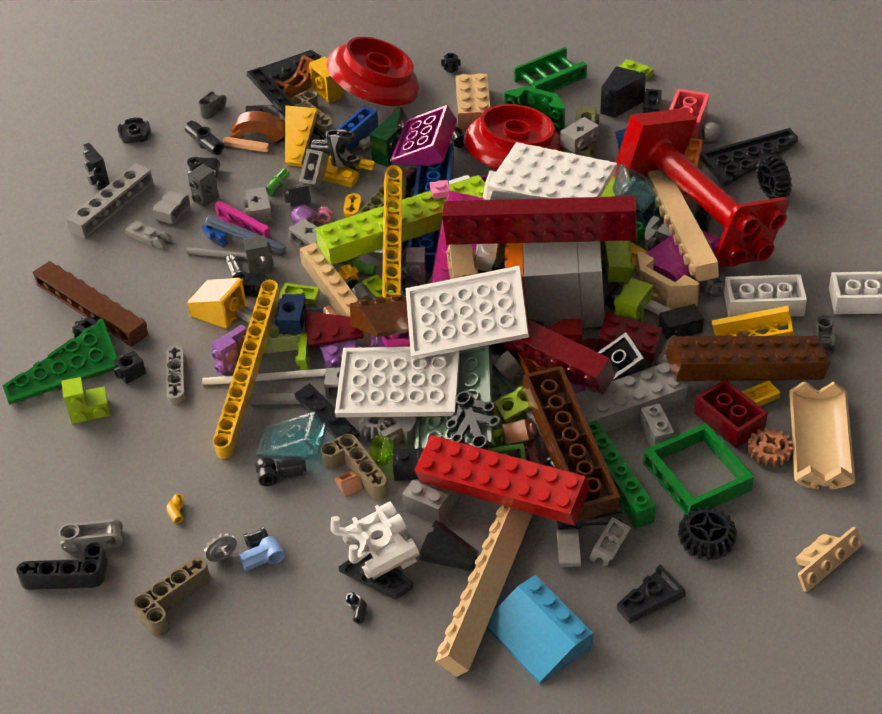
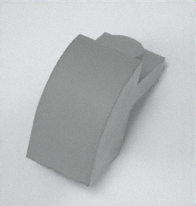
M415 416L390 417L392 426L381 431L384 448L387 450L402 441L407 446L415 440Z

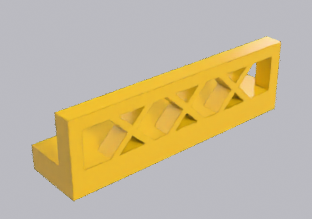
M789 306L712 320L715 336H741L744 333H748V336L794 335ZM788 325L789 329L778 330L781 326ZM761 330H769L765 334H759Z

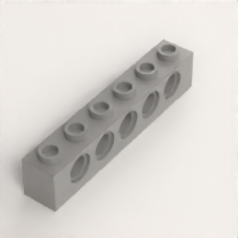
M135 163L66 218L69 231L86 239L153 184L151 170Z

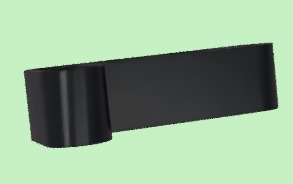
M92 542L84 548L82 559L24 561L17 566L16 573L21 586L28 590L94 588L100 586L104 581L107 558L102 544Z

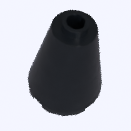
M435 520L431 526L434 527L433 532H428L418 559L470 571L472 568L475 569V561L478 558L479 551L442 522Z

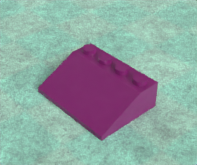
M446 105L406 120L390 161L396 164L423 166L443 162L457 123V119L449 106Z
M701 230L715 255L721 239ZM673 235L645 253L654 258L653 270L664 277L676 282L683 275H686L696 281L694 275H690L689 267L685 265L683 255H680L678 245L674 243Z

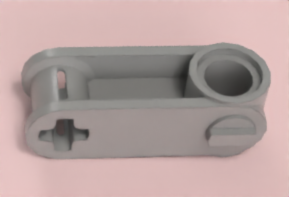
M117 519L65 524L58 532L61 549L68 553L84 551V548L92 542H99L104 549L119 547L123 543V537L121 536L123 523Z

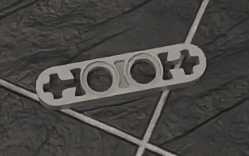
M178 345L171 346L166 350V393L169 403L173 405L181 404L185 400V357L182 347ZM174 366H180L179 369H176V370H172V369H171V368L174 367ZM175 379L180 380L178 383H171Z

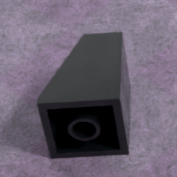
M616 66L601 87L600 114L616 118L644 102L646 73Z

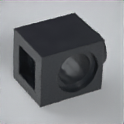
M134 350L114 360L116 367L114 369L115 375L118 379L122 378L126 384L147 374L142 358Z

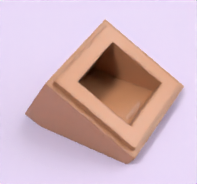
M349 471L334 479L344 496H349L363 489L359 475L353 471Z

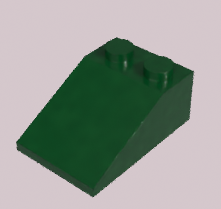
M397 108L370 134L372 161L386 167L392 164L390 160L402 131L400 109Z

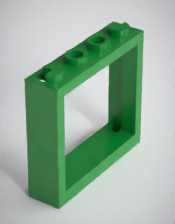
M707 423L644 450V466L684 514L688 515L690 510L696 512L698 507L704 510L707 506L708 510L752 491L754 480L752 472L749 469L747 470L741 463L740 458L731 452L728 445L717 436L715 430L711 429ZM704 441L737 479L693 498L661 459Z

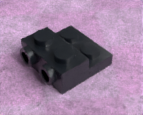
M86 143L83 145L85 151L83 156L86 161L84 163L85 169L89 173L87 178L91 186L94 185L97 190H100L110 184L105 162L90 143Z

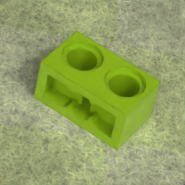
M522 386L495 401V405L505 424L525 420L526 411L531 410L528 402L524 401L526 397Z

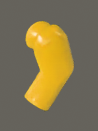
M175 494L166 509L175 524L183 521L180 510L184 504V497L181 494Z

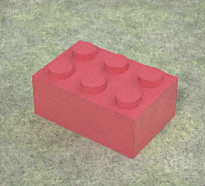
M677 89L669 110L685 108L697 118L691 138L698 139L708 112L710 94Z

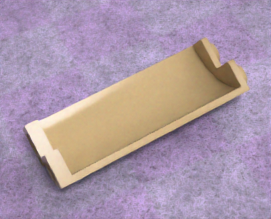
M807 382L800 383L789 390L794 481L808 488L819 489V486L829 487L830 490L843 488L855 483L847 391L835 382H831L819 391Z

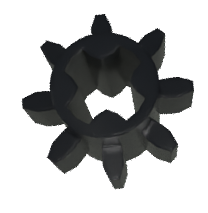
M447 53L444 59H441V66L447 72L452 73L458 70V66H461V60L458 59V55Z

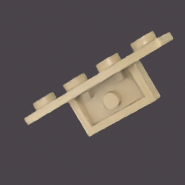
M852 527L840 538L823 534L795 557L798 565L805 566L798 573L803 591L809 592L863 545L857 528Z

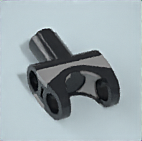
M337 129L330 130L325 133L326 140L314 139L311 142L312 150L330 155L332 166L350 167L360 163V157L350 152L346 146V143L355 141L354 132Z

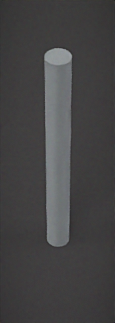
M187 247L186 253L190 255L220 258L234 255L236 259L247 260L246 253L191 247Z

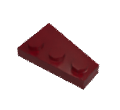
M305 311L307 345L309 348L364 338V331L350 326L349 316Z

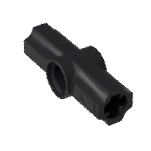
M193 120L187 122L185 132L198 141L200 148H206L216 155L222 153L225 148L224 143L211 134L210 128L202 127Z

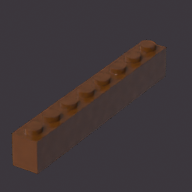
M48 261L33 271L37 286L86 318L88 316L90 318L96 316L98 320L103 318L107 331L129 346L133 347L148 335L147 323L143 318L137 317L130 310H126L118 302L109 299L105 294L99 293L94 287L88 286L83 280L77 279L72 273L66 272L59 265Z

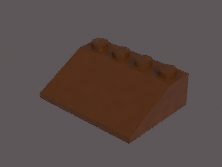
M391 295V298L387 299L385 297H374V300L368 301V299H358L357 302L350 303V326L376 337L408 333L406 296Z

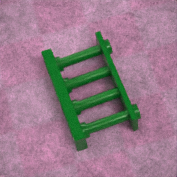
M563 47L514 67V82L524 79L532 88L553 92L586 78L587 64L583 61L574 65L567 59V48ZM563 63L568 68L561 70L556 65ZM550 68L555 73L552 75H548L544 72V70ZM538 74L542 79L536 81L531 76Z

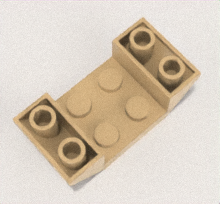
M641 251L637 252L636 279L653 285L652 300L670 309L695 304L697 307L699 282L686 275H683L678 281L674 282L653 270V257Z

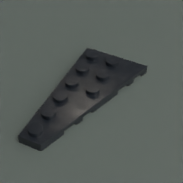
M791 128L701 152L700 159L722 186L725 187L755 169L758 161L764 158V156L778 155L796 144L798 136Z

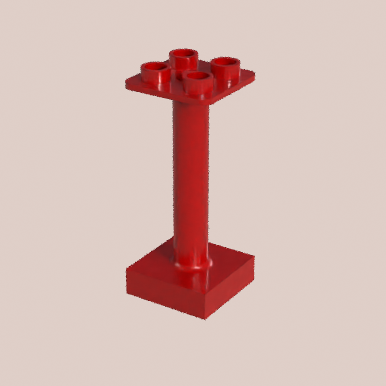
M685 108L632 114L617 156V170L613 176L623 186L645 183L646 179H648L647 172L660 169L725 228L715 253L718 268L735 267L743 263L765 261L774 252L775 246L773 242L778 230L787 220L786 211L789 201L785 197L738 204L689 161L684 155L697 118Z

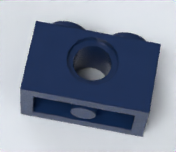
M282 295L281 302H278V315H275V326H278L279 334H302L306 316L305 311H307L305 295Z

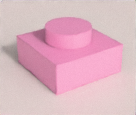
M447 180L430 182L433 199L447 197L450 190Z

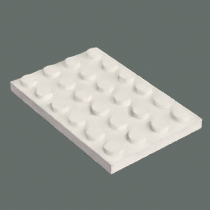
M516 142L488 183L487 190L489 192L501 191L548 198L601 197L617 170V163Z
M520 266L406 288L410 349L413 359L529 337Z
M410 347L343 348L335 408L336 417L452 416L456 410L455 399L458 389L460 351L413 359Z

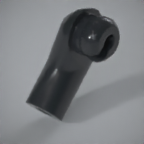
M350 592L346 595L345 600L349 607L355 611L353 621L357 624H362L365 619L367 604L359 595Z

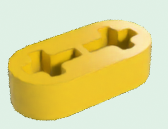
M351 193L346 196L344 218L354 216L361 210V196L359 194Z

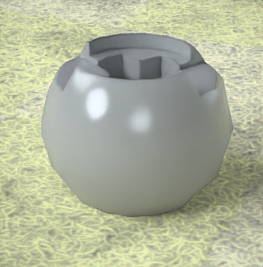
M713 122L705 123L701 129V138L707 143L716 142L718 137H720L719 125Z

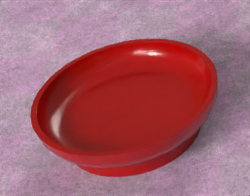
M355 37L349 40L347 44L334 49L327 59V70L336 83L363 100L385 106H404L412 103L417 98L419 84L417 76L413 71V62L405 52L391 43L373 37Z
M502 104L487 109L481 117L469 125L464 135V146L469 154L484 165L497 170L516 142L564 152V147L560 145V135L555 130L552 120L544 113L523 105Z

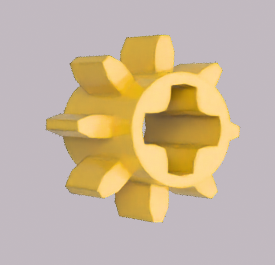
M350 264L343 265L338 270L346 284L350 280H358L360 278L357 268L355 266L352 267Z

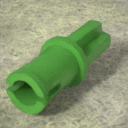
M283 168L276 176L271 178V181L265 186L268 195H273L279 187L283 186V182L289 177V170Z

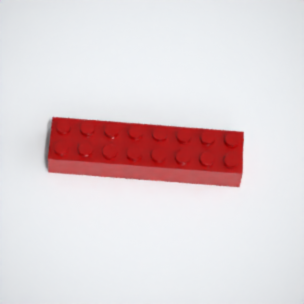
M430 435L414 469L422 483L574 526L590 489L586 476Z

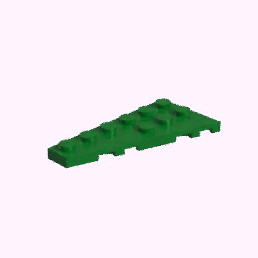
M103 318L98 320L97 324L91 328L88 327L83 330V333L76 338H71L49 353L48 357L41 362L38 361L33 364V367L26 372H21L2 385L9 405L62 388L61 381L81 377L83 381L113 371L116 368L114 360L118 357Z

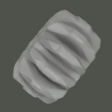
M362 417L358 423L361 437H364L366 442L372 440L373 444L378 440L382 443L381 431L392 426L390 417Z

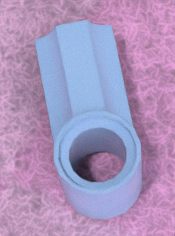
M268 536L260 542L259 546L239 554L240 561L246 572L265 563L271 565L278 564L285 557V553L275 536Z

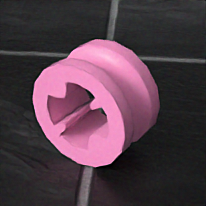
M320 207L317 211L316 219L319 223L328 224L332 219L333 212L328 207Z

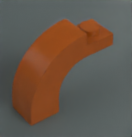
M302 55L298 68L291 79L285 82L275 81L290 99L309 90L311 87L309 63L315 61L314 59Z
M249 111L238 116L237 122L230 129L229 137L240 138L246 133L258 132L268 137L273 143H276L285 137V122L267 112Z

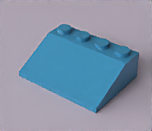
M536 575L520 584L493 611L487 625V629L539 684L593 649V632Z

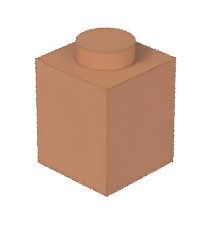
M532 418L502 424L506 444L536 438L537 428Z

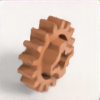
M765 427L763 432L757 429V433H752L751 438L748 439V453H751V459L757 458L758 464L765 462L766 467L769 463H772L773 467H776V463L784 465V460L789 461L790 456H792L793 441H789V435L783 436L784 431L776 432V428L769 431Z

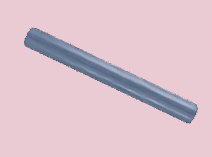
M211 215L206 218V225L241 239L261 236ZM265 237L266 242L270 241L273 252L281 255L285 252L286 246Z

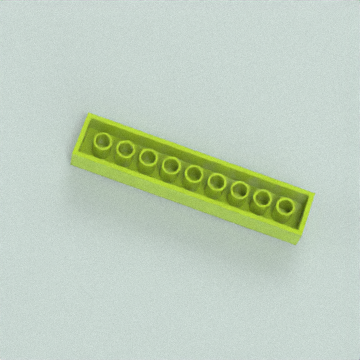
M479 175L449 184L450 191L483 198L485 182ZM431 191L403 199L401 242L440 230L444 201H446L447 197L433 199ZM384 206L315 228L317 245L330 265L383 249ZM389 240L390 243H396L394 240Z

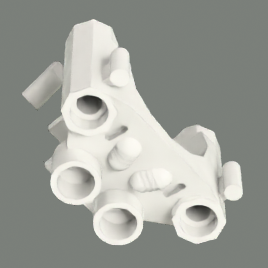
M391 502L380 507L376 505V512L359 521L356 517L352 518L353 524L345 528L339 527L340 518L338 516L331 517V532L334 535L342 536L346 545L351 544L349 546V560L351 563H358L371 553L373 558L364 562L365 566L362 567L368 579L371 577L375 579L398 566H401L403 570L416 563L415 557L419 556V551L411 538L407 539L408 535L405 532L407 528L400 514H397ZM357 542L360 543V548H359V549H358V546L355 545V543H357Z

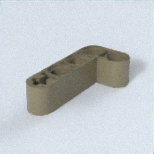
M307 90L291 98V101L297 107L317 108L318 114L314 125L325 137L327 131L333 130L332 119L318 109V96L315 90Z
M345 434L322 445L321 456L325 468L335 469L346 464L351 471L359 475L362 486L372 499L382 500L387 497L386 476L354 435Z
M202 557L190 559L134 599L133 605L137 618L154 636L166 634L169 630L166 611L209 581L210 574L206 560Z

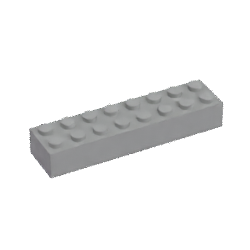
M665 362L612 381L604 394L585 390L575 394L587 423L597 420L603 430L608 432L640 420V412L643 407L660 404L663 411L686 404L687 386L683 381H675L669 363ZM526 411V419L532 418L537 428L534 441L543 455L549 453L532 411Z

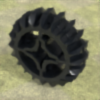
M767 155L761 158L757 164L756 178L763 193L769 199L787 198L790 196V192H792V178L790 177L791 172H789L785 160H782V157L778 155Z
M706 506L704 510H701L699 507L696 509V512L690 510L688 515L684 514L679 523L678 536L680 545H683L684 551L690 550L691 556L697 554L699 559L702 556L706 557L707 560L710 557H714L717 560L719 555L725 557L727 552H731L736 543L737 531L735 523L731 521L730 516H724V511L717 512L716 508L708 510Z

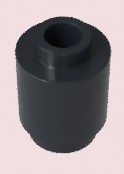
M301 456L281 458L280 461H276L278 477L291 478L303 476V472L307 471L305 459H301Z

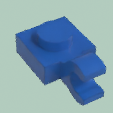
M206 224L201 226L202 232L210 240L216 238L221 247L228 244L225 240V237H227L226 232Z

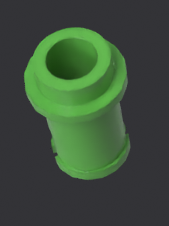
M361 260L355 261L353 267L355 266L359 273L372 276L376 273V265L363 263Z

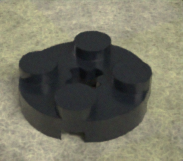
M139 117L126 119L124 124L121 125L120 123L117 127L119 138L126 144L137 141L144 142L148 139V135L151 132L149 122L147 120L145 122L143 118Z

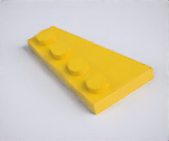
M286 106L285 163L287 166H303L318 114L317 108Z

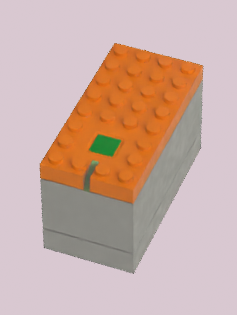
M600 241L505 243V246H507L505 247V258H507L505 260V268L520 266L527 319L544 322V327L547 329L561 319L581 318L582 328L603 326L605 313Z

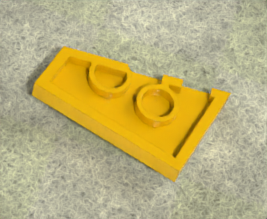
M329 156L323 181L352 188L359 179V172L350 167L332 166Z

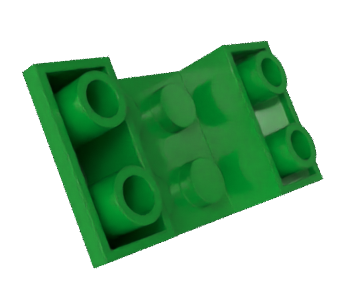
M529 86L504 92V104L523 105L544 113L552 120L555 130L559 135L560 131L565 129V106L557 94Z

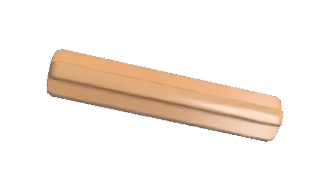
M224 137L223 139L224 146L265 153L270 149L269 143L232 137Z

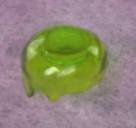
M376 435L374 437L368 454L377 466L387 465L392 460L394 443L386 436Z

